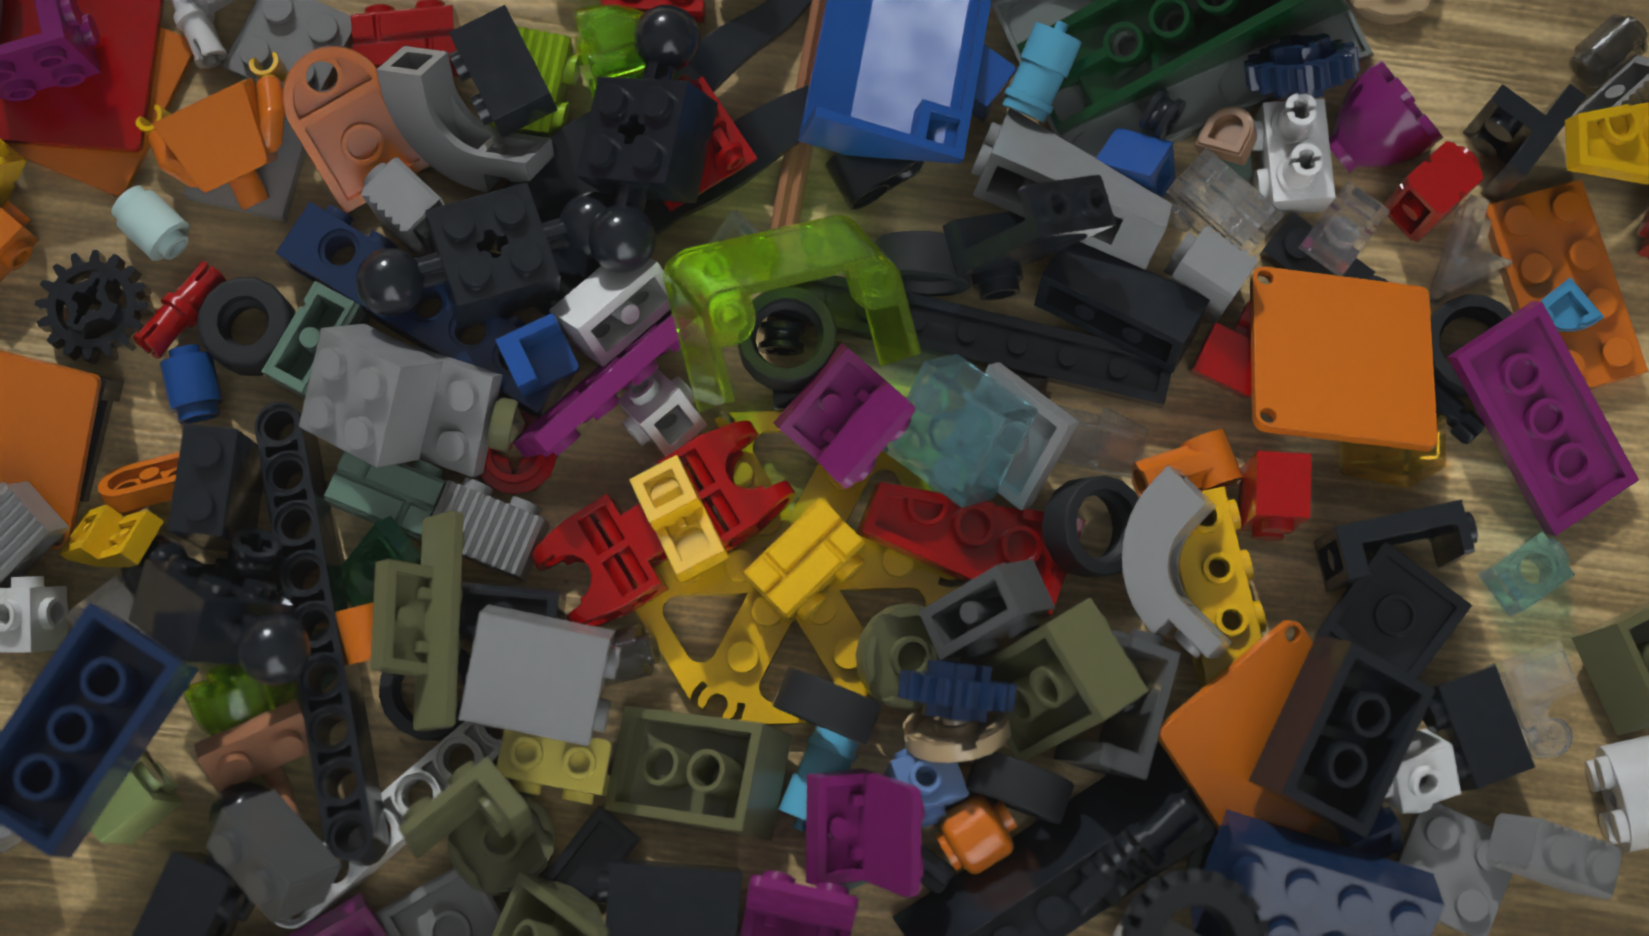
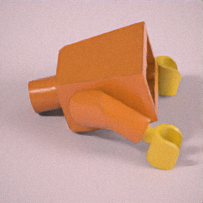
M272 52L273 63L267 70H263L261 63L256 57L250 59L249 68L258 79L256 84L253 78L239 81L173 114L156 104L154 109L157 111V119L152 124L142 116L136 119V126L149 135L150 146L162 171L190 188H200L204 193L228 183L242 211L270 198L256 169L277 160V150L283 144L285 108L283 106L282 83L287 76V68L276 52Z

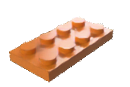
M1582 179L1488 204L1479 211L1513 313L1532 301H1541L1571 277L1604 316L1603 319L1593 326L1580 331H1558L1590 390L1642 376L1648 372Z

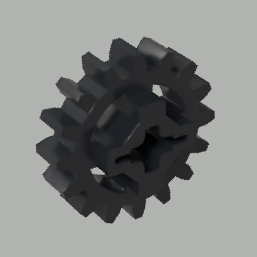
M92 250L89 262H85L77 253L71 254V268L66 270L63 266L56 263L53 266L54 272L58 276L56 281L42 280L40 283L49 292L48 298L35 301V306L47 313V316L37 321L38 327L45 332H52L47 339L48 343L56 349L64 347L63 354L74 361L83 353V357L87 362L97 365L100 353L102 352L113 362L117 361V348L121 345L132 351L137 348L131 337L144 326L140 322L141 316L154 314V308L142 301L152 291L144 282H138L142 274L133 265L125 268L126 262L116 254H113L107 262L105 256L98 250ZM120 286L123 287L126 295V310L122 308L120 297L123 293ZM102 303L98 311L91 309L88 311L91 304L100 305ZM64 305L69 313L66 323L63 315Z

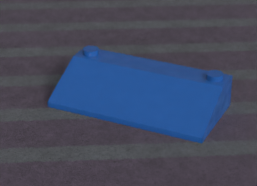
M826 0L798 141L847 156L960 164L964 160L991 0Z

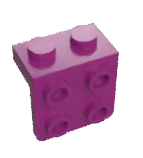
M34 0L42 33L0 45L1 99L9 101L27 100L35 96L38 90L55 85L59 87L75 86L82 83L85 77L101 73L94 46L100 43L97 25L91 14L85 15L79 9L76 0Z
M841 343L833 352L827 364L809 380L773 423L814 457L837 483L847 489L855 482L865 479L873 470L876 464V457L890 441L899 439L907 431L911 423V416L914 414L916 407L875 370Z
M863 768L807 774L806 882L817 887L818 883L841 884L864 880L903 897L917 896L920 892V879L924 871V862L921 855V823L924 819L925 809L919 788Z
M765 871L763 876L752 875L748 886L746 910L740 936H851L859 899L849 895L847 888L833 883H818L815 888L797 884L794 877L782 872Z

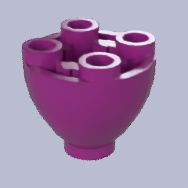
M1381 60L1376 65L1370 66L1349 88L1336 116L1333 135L1329 137L1331 151L1350 173L1357 167H1387L1407 162L1433 148L1443 136L1431 120L1414 103L1416 100L1398 77L1392 74Z

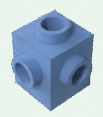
M906 748L893 755L894 760L890 761L883 774L884 776L915 785L919 788L925 809L921 828L939 823L940 818L947 816L946 810L965 801L969 795L958 762H929L914 757Z

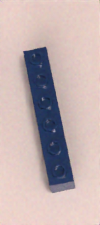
M309 202L275 252L287 267L310 281H316L356 302L369 317L418 347L503 374L499 396L518 400L520 409L537 418L559 401L575 376L573 374L524 398L511 372L504 369L505 359L495 339L527 324L512 313L474 323L471 325L479 324L486 327L484 338L474 345L461 343L462 333L471 325L457 327L443 284L424 289L419 302L404 314L383 316L368 309L360 300L356 290L355 279L358 267L372 252L383 248L398 249V246L374 230L371 231L369 236L352 227L356 221L331 204H329L326 210H323ZM347 246L355 248V255L349 263L345 265L333 264V257L339 249ZM431 298L442 300V308L436 316L432 318H421L418 316L419 307L424 301Z

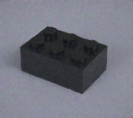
M1317 634L1248 781L1332 826L1367 838L1436 689L1353 642Z

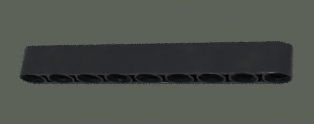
M273 402L259 412L255 420V434L272 534L280 542V551L276 558L282 594L285 599L296 605L292 618L305 629L311 645L309 662L304 671L297 677L324 841L326 847L336 858L359 867L371 866L379 862L385 855L389 836L358 663L351 665L347 663L335 612L348 609L330 504L324 500L327 487L318 437L299 427L301 413L291 404ZM290 423H294L291 435L284 440L278 441L281 429ZM303 471L301 482L296 487L286 490L289 478L294 473ZM306 520H312L309 533L303 538L295 539L297 527ZM320 569L318 583L314 587L304 590L303 583L306 576L311 571ZM329 619L327 634L323 638L313 641L312 631L318 622ZM337 670L338 681L335 687L326 693H322L321 682L323 677L328 672ZM346 721L348 728L345 738L340 743L331 745L330 733L332 728L337 723ZM355 773L357 785L354 792L350 796L341 799L339 795L341 780L346 775ZM364 826L366 830L364 845L359 850L350 852L348 848L350 833L355 828Z

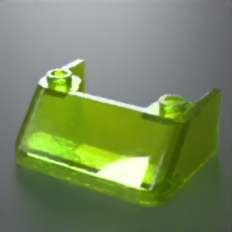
M833 215L687 248L673 255L668 260L663 272V281L698 413L735 401L721 348L738 344L747 339L752 333L755 325V312L750 295L845 273L853 299L865 309L879 366H886L921 354L904 285L897 266L853 219L844 215Z

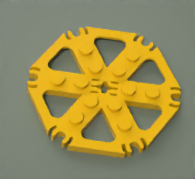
M783 411L728 412V416L733 422L751 421L758 432L757 438L765 433H783L773 423ZM720 416L714 419L717 428L728 425L726 420ZM898 439L891 441L876 457V464L873 470L865 479L855 482L847 489L837 483L822 465L818 463L792 513L787 507L760 533L729 551L728 555L730 558L683 582L676 576L669 559L656 567L669 590L635 611L689 700L692 701L694 692L701 684L705 683L707 685V688L701 692L698 698L699 708L704 710L712 697L720 695L728 701V707L722 718L733 719L738 711V704L745 705L742 718L740 719L742 721L758 722L766 725L811 724L774 708V702L767 701L761 695L759 689L763 677L794 620L833 680V683L867 697L869 693L858 676L855 656L860 634L864 628L841 592L917 590L923 595L926 607L960 587L939 585V580L955 582L959 579L866 537H861L865 542V549L859 554L865 561L863 565L844 583H841L835 577L821 591L827 599L806 620H803L797 614L790 622L786 621L744 577L743 572L764 552V549L771 546L819 498L823 499L847 523L871 477L878 471L886 470L892 472L902 486L931 491ZM754 440L742 450L744 455L737 461L734 467L733 479L735 484L742 488L753 489L762 485L766 489L772 486L773 483L753 452ZM687 466L692 476H696L691 466ZM746 595L714 656L706 662H695L688 657L664 618V605L672 597Z

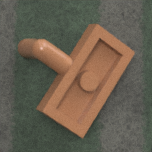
M297 699L194 743L197 759L218 793L231 785L242 783L261 775L269 790H275L300 817L290 780L281 766L309 753L303 711Z

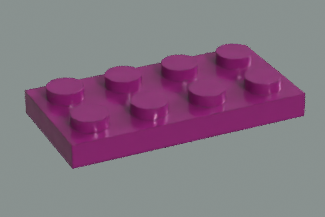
M692 298L677 303L604 367L601 365L597 366L526 428L523 434L512 443L524 457L540 454L547 457L553 452L559 455L581 436L576 429L581 423H586L592 418L596 421L602 418L620 402L619 397L616 395L620 389L623 390L632 383L635 386L639 385L659 368V364L654 360L655 358L664 355L669 350L675 352L687 344L698 333L693 325L705 313Z
M1542 301L1530 302L1447 357L1545 534L1557 536L1639 481Z

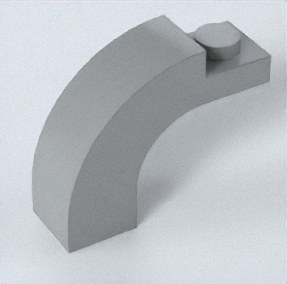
M403 46L376 70L384 102L402 136L430 166L457 183L475 190L489 192L502 178H507L512 182L530 181L554 157L551 138L514 132L502 138L498 129L489 125L484 126L483 122L467 108L460 98L453 80L449 55L446 51Z
M1167 466L1143 492L1129 517L1122 548V567L1125 585L1137 614L1153 634L1166 635L1176 626L1179 631L1174 637L1191 655L1198 658L1203 653L1207 658H1219L1232 642L1189 599L1182 586L1179 573L1180 555L1187 538L1217 506L1179 469Z

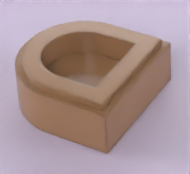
M1233 106L1225 107L1214 112L1206 120L1195 142V147L1199 154L1245 166L1257 141V129L1251 115L1246 110Z

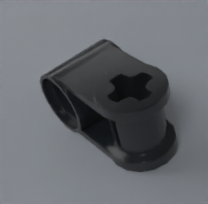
M836 153L826 162L825 167L849 208L857 210L873 203L887 191L915 177L921 171L924 161L847 156Z

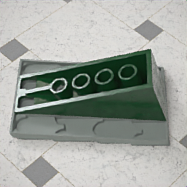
M998 0L991 3L1019 63L1022 60L1020 56L1035 22L1054 28L1057 20L1069 25L1066 34L1082 42L1067 78L1063 79L1054 99L1052 113L1048 114L1046 119L1054 134L1094 158H1097L1117 128L1155 137L1153 129L1144 131L1139 128V122L1152 98L1162 88L1170 92L1169 97L1171 100L1181 98L1186 102L1179 121L1165 138V140L1172 141L1173 144L1197 134L1199 130H1202L1206 120L1219 109L1233 106L1249 112L1260 107L1262 103L1276 100L1273 92L1262 95L1260 90H1249V86H1246L1244 61L1248 60L1250 54H1260V49L1279 43L1280 37L1292 34L1318 35L1325 33L1329 34L1331 41L1343 39V43L1354 42L1355 47H1358L1359 63L1374 56L1346 0Z

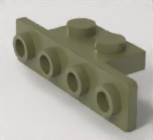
M454 510L424 518L422 524L421 565L386 559L376 562L370 670L415 677L413 728L417 731H431L453 727L458 707L456 689L457 665L461 648L459 618L460 604L463 597L461 570L465 535L463 532L464 514Z

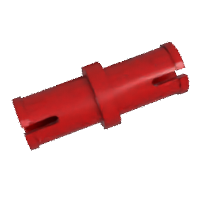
M201 261L188 279L174 293L168 292L160 300L163 304L161 308L133 336L134 341L147 354L151 353L154 358L160 359L186 327L193 328L198 322L197 315L206 296L220 283L227 281L215 267L211 266L207 270L209 264Z

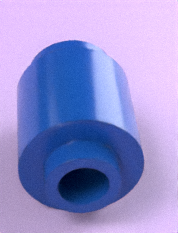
M197 344L184 345L169 350V358L160 362V368L170 412L177 414L178 423L192 424L220 416L218 404L222 403L223 399L211 354L209 352H201L200 346Z

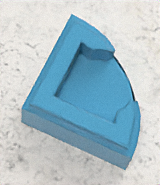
M1571 277L1541 300L1557 330L1560 332L1580 331L1593 326L1604 318L1602 313Z

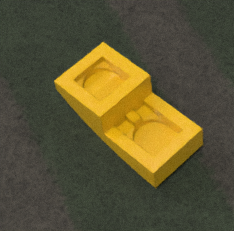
M677 455L629 479L649 523L656 531L672 568L681 582L730 558L704 504Z
M107 504L87 510L77 523L59 555L67 560L92 566L112 568L137 566L164 521L147 509L127 516H123Z

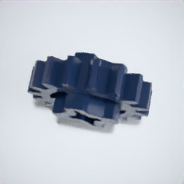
M1325 33L1318 35L1292 34L1280 37L1279 43L1260 49V54H1250L1248 60L1244 61L1246 86H1249L1250 91L1260 90L1262 95L1273 92V96L1279 100L1289 98L1296 93L1299 95L1307 93L1313 98L1322 97L1325 90L1333 88L1335 85H1344L1345 80L1357 77L1356 73L1360 72L1358 47H1355L1354 42L1343 43V39L1331 41L1329 34Z
M928 660L927 671L900 670L897 697L905 698V700L921 701L923 703L922 715L957 721L986 722L987 711H1014L1017 685L1005 681L991 680L992 667L947 660Z

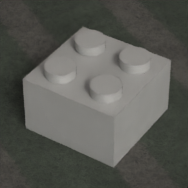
M366 324L321 328L299 427L376 468L419 460L443 362Z

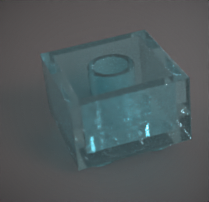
M958 354L926 360L923 362L906 398L916 407L914 414L911 416L910 426L899 439L890 441L882 451L957 505L964 508L995 497L1038 409Z

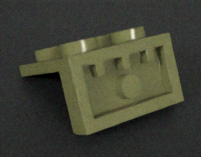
M487 756L478 764L470 761L457 769L447 781L449 787L434 799L426 796L413 804L403 815L405 822L398 827L405 843L416 859L425 854L481 808L483 810L481 814L500 838L510 833L515 841L520 844L536 831L529 806Z

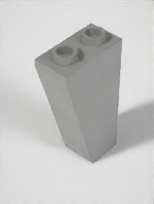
M1010 108L1002 125L994 122L991 123L971 171L972 174L980 177L973 196L1024 218L1025 213L1018 193L1020 188L1028 184L1100 175L1109 197L1116 225L1080 242L1145 270L1167 228L1172 203Z

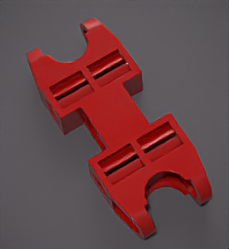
M749 420L733 422L699 435L657 462L660 464L675 455L680 458L727 553L760 533L788 507L795 497V491L788 481L778 482L766 489L762 485L752 489L742 488L735 484L733 479L734 467L737 461L744 455L742 450L749 446L758 436L757 430ZM687 466H691L704 487L703 490L700 489ZM608 494L603 495L561 522L537 545L531 555L539 571L550 569L562 562L566 566L573 563H586L591 573V584L587 593L580 598L582 604L567 616V620L571 622L599 627L629 615L669 590L656 568L667 561L668 557L641 504L639 503L623 513L617 501ZM713 505H715L719 514L721 515L727 527L729 528V531L725 530L724 526L722 525L721 521L719 520V518L717 517L716 513L712 508ZM598 522L601 523L602 527L604 528L605 532L607 533L608 537L610 538L614 546H612V544L610 543L609 539L607 538L606 534L604 533L603 529L601 528ZM624 564L626 565L627 569L629 570L630 574L632 575L633 579L638 585V588L632 580L631 576L629 575L628 571L626 570Z

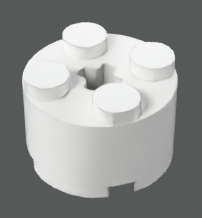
M1649 735L1598 746L1595 750V758L1585 761L1584 767L1592 792H1602L1607 812L1599 814V822L1604 839L1612 844L1619 843L1626 853L1648 849Z

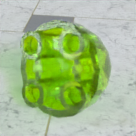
M614 4L591 5L573 10L574 22L579 35L574 37L576 53L581 56L580 65H590L593 78L589 79V88L592 100L598 76L643 78L646 64L639 58L635 50L633 35L638 20L645 12L632 7Z
M225 664L205 672L206 680L189 685L183 693L191 716L208 737L294 700L293 680L276 686L261 684L250 678L243 669L237 670L236 664Z

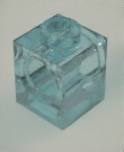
M1543 531L1526 539L1478 573L1509 617L1525 611L1575 574L1568 566L1570 558L1566 550L1554 538L1548 539ZM1523 559L1531 560L1538 567L1540 577L1537 584L1529 583L1522 576L1520 566Z

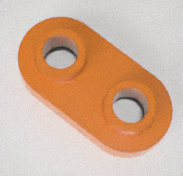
M180 452L125 465L106 474L100 480L97 487L104 505L107 504L122 514H133L147 506L171 501Z

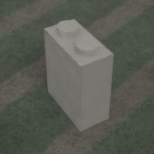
M488 604L479 614L459 720L589 746L595 731L605 732L609 717L611 700L602 699L606 678L615 680L619 667L622 648L613 646L615 631Z

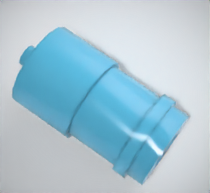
M1057 20L1054 28L1035 22L1020 56L1022 60L1010 87H1007L1004 92L1006 97L1002 105L1037 121L1045 122L1047 115L1052 113L1054 108L1052 104L1064 78H1067L1082 45L1080 40L1066 34L1069 27L1068 24Z
M818 726L815 727L813 734L808 737L806 742L808 746L797 773L792 775L778 809L796 817L793 828L802 832L806 830L807 774L849 770L851 764L855 763L858 756L856 754L859 747L857 742Z

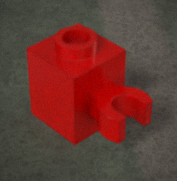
M1250 300L1246 303L1234 330L1218 323H1214L1211 326L1189 373L1243 399L1249 398L1252 394Z

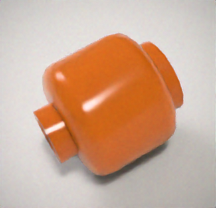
M973 794L966 798L965 801L946 810L947 816L939 820L941 830L934 834L956 871L964 867L967 872L976 875L1013 852L1014 842L1009 833L1017 829L1018 826L1001 800L992 805L983 794Z

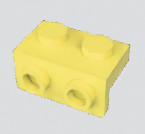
M504 729L497 769L506 779H510V785L515 791L540 795L542 785L563 789L562 800L593 805L594 795L605 797L607 795L611 776L607 774L612 744L607 740L593 738L589 746Z

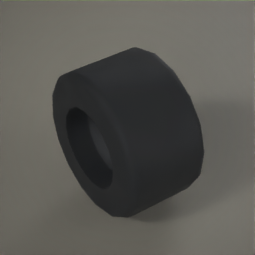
M237 277L220 283L206 296L199 310L197 329L203 347L223 367L242 376L264 375L261 372L296 311L274 285L259 278ZM251 308L263 311L268 320V328L263 337L256 343L247 346L236 343L230 333L231 325L235 318L243 311Z

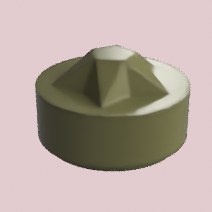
M504 397L497 399L487 438L489 448L508 452L510 444L523 434L525 420L519 410L518 400Z

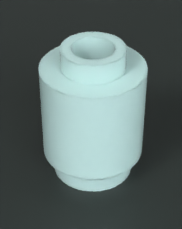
M134 186L125 191L112 207L111 214L117 220V228L151 260L159 261L164 258L171 260L186 248L189 242L187 237L190 229L189 223L153 190L146 191L141 186Z

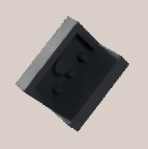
M1502 84L1463 131L1480 153L1491 158L1496 157L1503 162L1480 194L1493 203L1501 201L1528 174L1564 127L1565 120L1571 118L1587 95L1569 84L1542 113Z

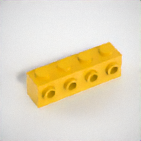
M1224 486L1201 491L1217 507L1189 535L1182 548L1179 560L1180 579L1187 596L1232 642L1219 658H1207L1203 653L1198 658L1191 655L1200 690L1262 638L1261 632L1267 630L1263 606L1259 600L1253 601L1248 581L1254 579L1251 557L1247 549L1240 550L1235 531L1241 529L1239 509L1234 498L1227 499Z

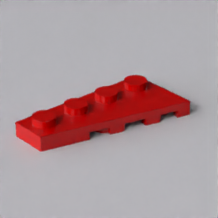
M879 482L873 488L856 532L863 537L966 583L998 564L1033 559L1054 606L1067 574L1064 569L1053 561L1045 546L1042 529L1044 512L1037 510L1013 509L994 505L993 502L977 499H959L948 497L945 493ZM1077 518L1078 539L1081 536L1086 519ZM1051 610V611H1049L1048 613L1042 615V617L1045 618V617L1051 616L1053 610Z

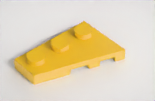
M1649 102L1630 106L1625 104L1579 113L1565 120L1567 171L1649 185Z

